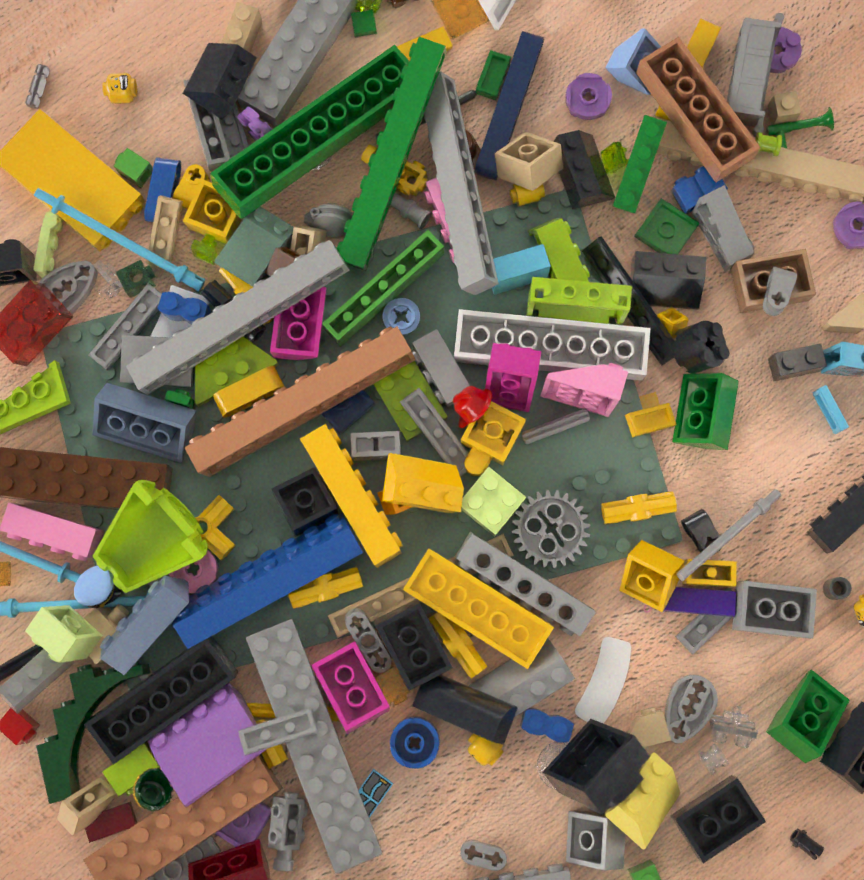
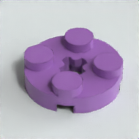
M781 27L776 38L775 47L780 46L783 51L780 54H775L774 49L770 73H783L785 70L796 65L802 51L801 38L797 33Z
M594 73L580 74L567 87L566 105L569 108L570 114L574 117L584 120L597 119L604 116L609 108L612 91L609 84H606L601 76ZM586 92H591V96H595V99L586 101L582 96H585Z
M247 106L237 116V119L245 127L248 126L251 129L248 133L257 141L270 132L272 128L266 121L263 123L258 118L260 115Z
M856 201L845 205L833 220L834 233L847 249L864 248L863 202ZM854 220L857 223H863L860 231L853 227Z

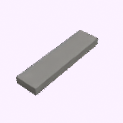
M148 283L88 356L108 371L121 356L122 335L137 336L157 313L162 293Z
M417 388L400 401L401 405L443 461L447 464L457 465L459 475L462 476L467 472L464 463L469 453L422 390Z

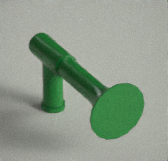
M828 107V111L825 114L815 118L769 125L766 127L767 135H776V137L777 135H782L781 147L787 148L784 133L815 126H826L833 131L834 116L831 107Z

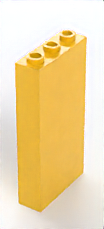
M41 109L0 150V167L32 195H34L38 188L56 198L63 195L65 196L64 203L116 232L123 231L133 215H137L142 211L146 202L137 190ZM38 199L39 201H41L46 207H48V208L52 211V206H51V205H49V204L45 203L44 201ZM61 211L56 213L99 252L112 243L113 240Z

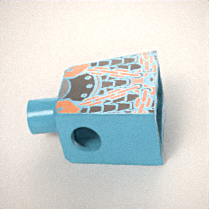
M840 342L823 350L827 367L821 370V374L853 377L864 375V345Z

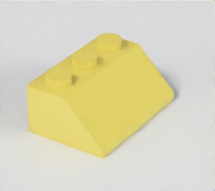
M654 752L649 755L650 758L639 769L640 775L643 777L641 783L624 801L608 809L605 814L611 822L642 849L647 847L680 795L673 768Z

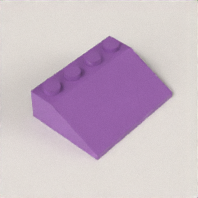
M227 683L147 740L156 761L186 807L266 750L244 755L238 730L257 725L242 694L230 683Z

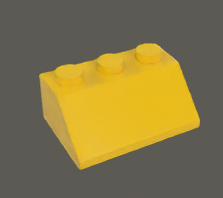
M388 453L382 502L445 513L461 512L464 487L457 465Z

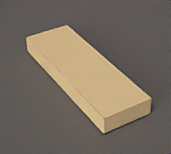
M160 195L157 200L148 250L172 263L183 201ZM146 260L147 265L159 267L154 263Z

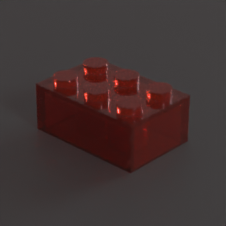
M30 280L0 312V350L13 364L28 366L74 316L45 284Z

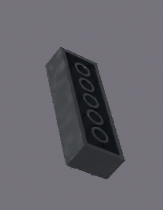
M210 636L184 650L90 717L84 725L114 765L236 677L238 670L214 637Z

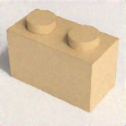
M237 2L221 43L238 44L248 52H251L262 23L259 9Z

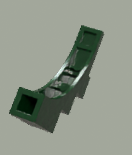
M137 661L125 675L114 668L103 671L101 667L92 668V664L77 667L78 672L69 674L75 699L61 702V708L53 710L58 734L44 738L45 743L36 745L49 804L63 801L80 790L78 760L82 738L86 730L84 724L92 717L102 701L119 685L128 679L150 674L149 664L140 665V661Z

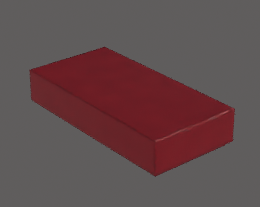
M131 801L102 811L96 820L85 828L89 843L130 829L136 825L137 820Z

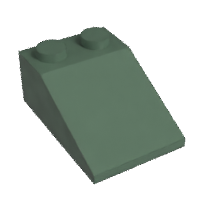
M260 206L244 218L215 259V263L253 287L256 282L266 275L265 272L275 248L288 247L291 249L294 227Z

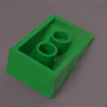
M810 669L776 713L766 733L801 761L808 763L822 756L850 700Z

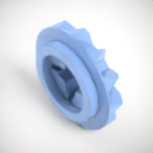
M397 298L390 301L384 308L383 322L386 328L398 326L402 335H408L413 330H416L420 322V312L413 301L406 298ZM394 311L400 314L407 311V322L401 320L396 323L397 315Z

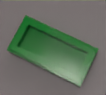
M490 50L475 89L477 95L497 100L512 57Z

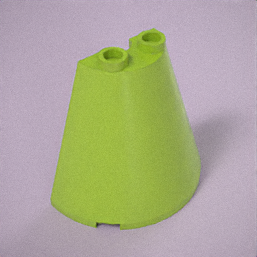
M138 480L133 484L92 556L101 570H109L114 575L113 583L125 593L202 559L208 549L207 541H202L200 536L203 530L188 508L165 488L158 490L154 487L156 486L155 483L148 480Z

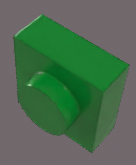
M176 389L175 392L167 390L165 400L190 409L193 408L195 402L189 396V392L181 389Z

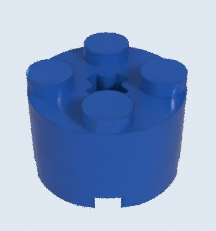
M419 716L408 717L402 720L394 728L390 737V750L394 759L400 765L416 769L429 765L435 759L439 750L440 738L436 727L429 720ZM411 736L415 739L418 737L421 739L419 748L416 746L411 748L409 746Z

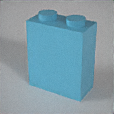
M544 244L494 258L499 284L492 287L493 294L496 295L531 284L532 277L548 278L551 266Z

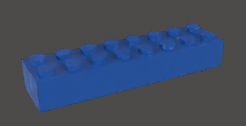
M334 514L328 517L325 523L317 527H309L304 531L303 535L287 539L281 547L275 550H267L259 559L253 562H245L237 571L231 574L225 573L215 583L198 588L193 595L189 596V603L172 621L173 627L187 649L362 554L361 546L344 514Z

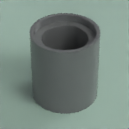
M843 577L828 579L823 585L825 596L831 600L845 599L852 590L850 582ZM835 582L839 583L842 588L839 595L833 592V584Z

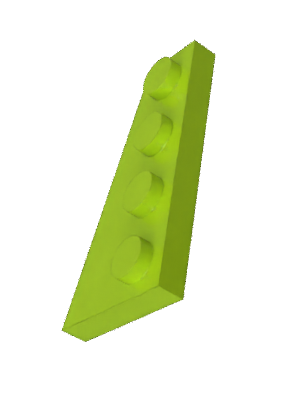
M56 360L48 364L49 368L42 373L37 372L31 377V381L23 387L18 386L12 391V395L5 400H0V434L71 404L59 362Z

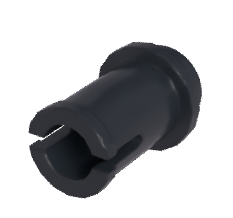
M796 829L790 837L792 846L795 848L799 847L814 860L823 853L824 847L810 838L805 830Z

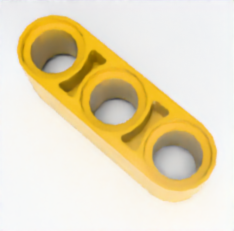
M269 366L219 390L213 395V398L222 417L226 418L252 406L259 400L273 396L274 392L285 386L275 366Z

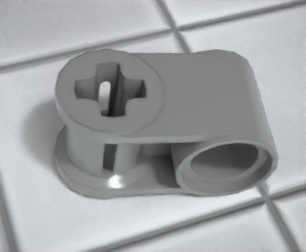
M778 267L772 268L763 301V310L766 314L777 316L783 312L789 303L791 292L797 279V273Z

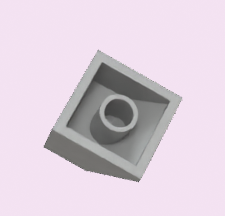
M569 811L566 862L600 870L624 869L625 833L611 822L604 813L601 815L599 813Z

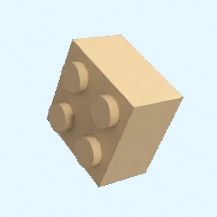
M528 132L523 133L495 153L498 178L532 191L563 169L561 144Z

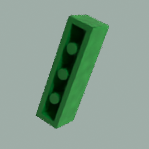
M644 115L613 207L635 214L667 124L666 121Z

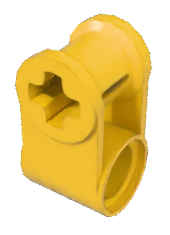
M197 164L190 165L185 170L179 185L173 193L172 198L183 201L182 207L185 209L189 208L201 179L210 182V178L203 167Z

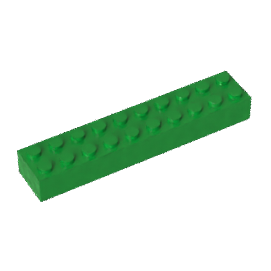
M394 44L210 173L212 186L242 220L384 119L388 109L392 110L395 89L396 87L400 88L403 81L401 79L403 67L409 65L410 61Z

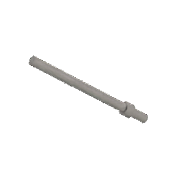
M774 489L765 498H760L755 502L753 508L683 567L677 573V577L684 581L754 519L768 512L771 509V505L781 497V493Z

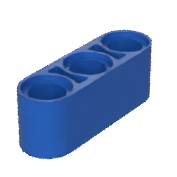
M159 157L155 159L144 212L146 222H154L158 196L173 197V193L179 185L181 161Z

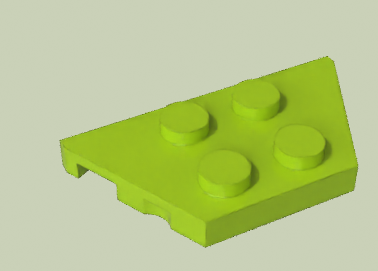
M241 337L195 366V403L199 407L214 399L213 395L219 390L266 367H276L279 364L276 359L245 337Z

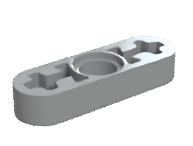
M359 608L349 610L345 616L347 629L372 670L377 673L386 672L392 664L388 650L365 612ZM353 616L361 618L360 622L363 630L359 631L356 623H352ZM366 635H372L375 637V642L371 646H364L361 643L362 638ZM376 650L379 656L384 658V664L382 665L376 661L373 653Z

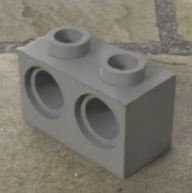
M399 431L351 433V457L353 461L388 460V453L401 455Z

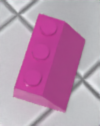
M326 287L320 288L274 317L270 348L273 358L288 360L318 358Z

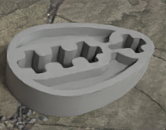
M89 261L72 262L44 276L38 283L35 292L39 307L53 317H66L73 314L85 302L95 285L98 275L96 267ZM84 268L89 270L90 275L87 277L83 275L82 270ZM66 283L71 285L72 290L69 292L65 290L64 285ZM58 290L62 292L63 297L61 299L56 297L55 292ZM48 298L53 300V306L47 305L46 300Z
M686 675L676 680L672 685L665 707V720L672 742L683 743L692 738L707 724L717 707L718 697L715 687L706 678L699 675ZM702 681L701 686L704 687V691H698L696 695L699 702H693L691 705L694 713H688L685 716L682 706H688L690 703V699L687 696L695 692V688L692 685ZM683 720L681 731L684 734L683 736H677L675 739V733L672 732V728H678Z

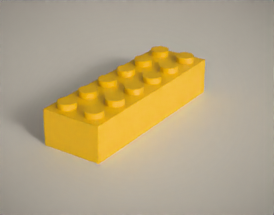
M326 424L300 438L373 564L379 568L402 554L399 549L403 546L396 532L390 534L387 529L391 524L383 511L377 512L375 507L379 504L371 490L365 492L363 486L366 485V482L358 469L352 470L351 466L354 462L346 448L340 450L339 445L342 442L334 428L328 429Z

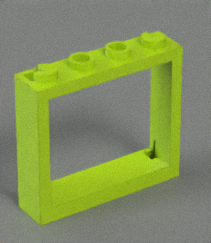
M532 277L526 316H532L533 310L538 311V317L603 324H609V317L616 319V325H622L630 311L632 286ZM538 291L543 292V298H537Z

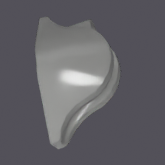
M326 203L317 208L313 207L309 213L305 214L304 223L310 227L327 230L326 236L341 237L346 235L344 227L347 220L352 219L353 212L341 204Z

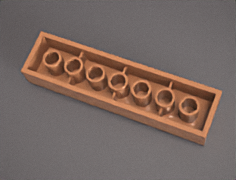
M259 754L188 807L184 806L179 796L176 797L164 808L155 811L83 859L94 880H147L283 789L272 769L268 768L262 754Z

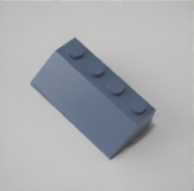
M106 383L95 397L92 435L182 463L186 454L184 447L189 445L194 431L196 410Z
M164 576L160 582L155 581L149 588V594L144 600L139 599L132 608L131 615L128 618H122L116 627L115 633L112 636H106L100 645V659L125 675L189 603V582L185 579Z

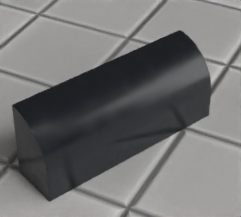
M443 675L423 683L412 707L502 745L505 743L518 706Z

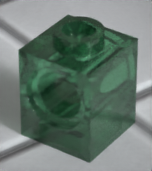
M142 260L116 271L125 293L130 298L138 295L148 283L153 287L156 286L153 278L156 277L150 265L146 266ZM137 274H143L139 282H133Z

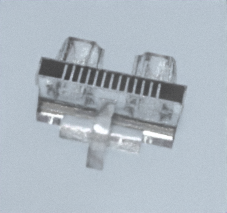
M734 705L732 712L724 710L723 716L712 715L709 720L712 728V740L716 743H726L727 735L733 734L736 735L734 740L736 746L749 748L752 738L757 739L758 730H755L754 722L748 721L749 715L741 714V707L738 705Z

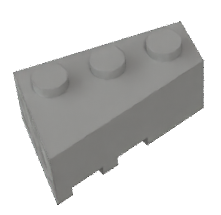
M725 185L700 197L692 211V215L700 223L699 227L724 271L730 270L736 261L750 259L754 254L753 243L746 235Z

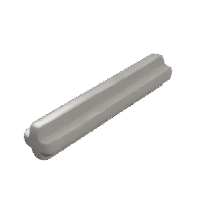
M582 409L522 432V439L525 444H529L583 424L590 420L587 409Z

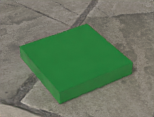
M660 198L634 237L658 253L679 254L700 223Z

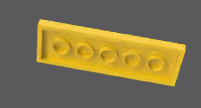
M428 548L403 588L405 592L526 669L530 667L554 628L551 624Z

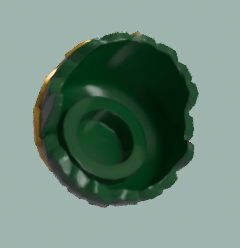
M148 768L135 780L133 796L136 803L143 809L159 811L172 798L173 787L163 770L159 768Z

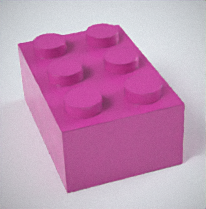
M355 641L311 665L347 734L391 711Z

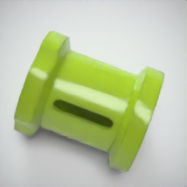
M757 132L755 140L761 147L759 151L773 153V156H778L782 145V135L773 137Z

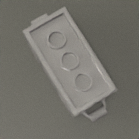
M777 13L773 21L745 18L738 36L727 103L744 125L755 127L752 132L754 137H756L757 132H763L764 130L763 120L766 112L763 111L775 42L784 20L782 13Z

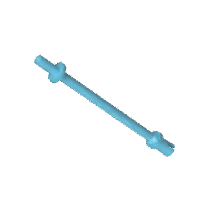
M40 188L35 191L34 196L52 206L51 212L53 214L59 211L67 214L170 272L178 283L183 282L197 290V292L203 287L206 279L188 270L187 266L172 264L64 203L65 196L60 195L56 198Z
M0 541V552L58 575L57 581L63 583L65 579L76 582L81 575L70 570L71 564L68 562L60 566Z
M147 595L118 597L104 607H116L118 604L134 606L139 599L144 600ZM13 598L0 602V616L15 618L19 612H36L41 607L70 605L73 609H87L90 607L78 603L77 600L19 603Z

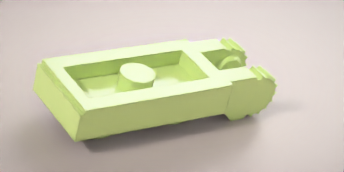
M50 210L43 219L33 268L41 278L54 270L53 254L59 244L57 234L63 228L62 219Z

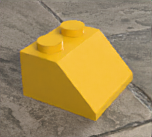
M641 540L628 554L619 591L663 612L680 580L677 577V573L683 568L685 560Z

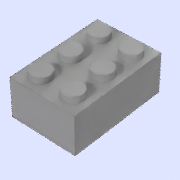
M751 581L736 582L735 617H733L732 630L813 639L817 589Z

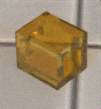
M396 666L375 677L388 704L393 702L396 706L408 699L406 694L410 693Z

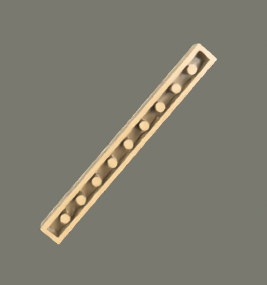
M656 118L667 122L656 155L667 156L668 159L673 161H688L694 166H703L673 123L669 120ZM781 147L778 156H773V153L759 151L753 160L734 171L735 175L740 177L751 176L761 182L772 181L780 183L781 186L786 188L797 187L807 193L818 192L833 199L844 198L848 199L850 203L856 201L864 203V167Z

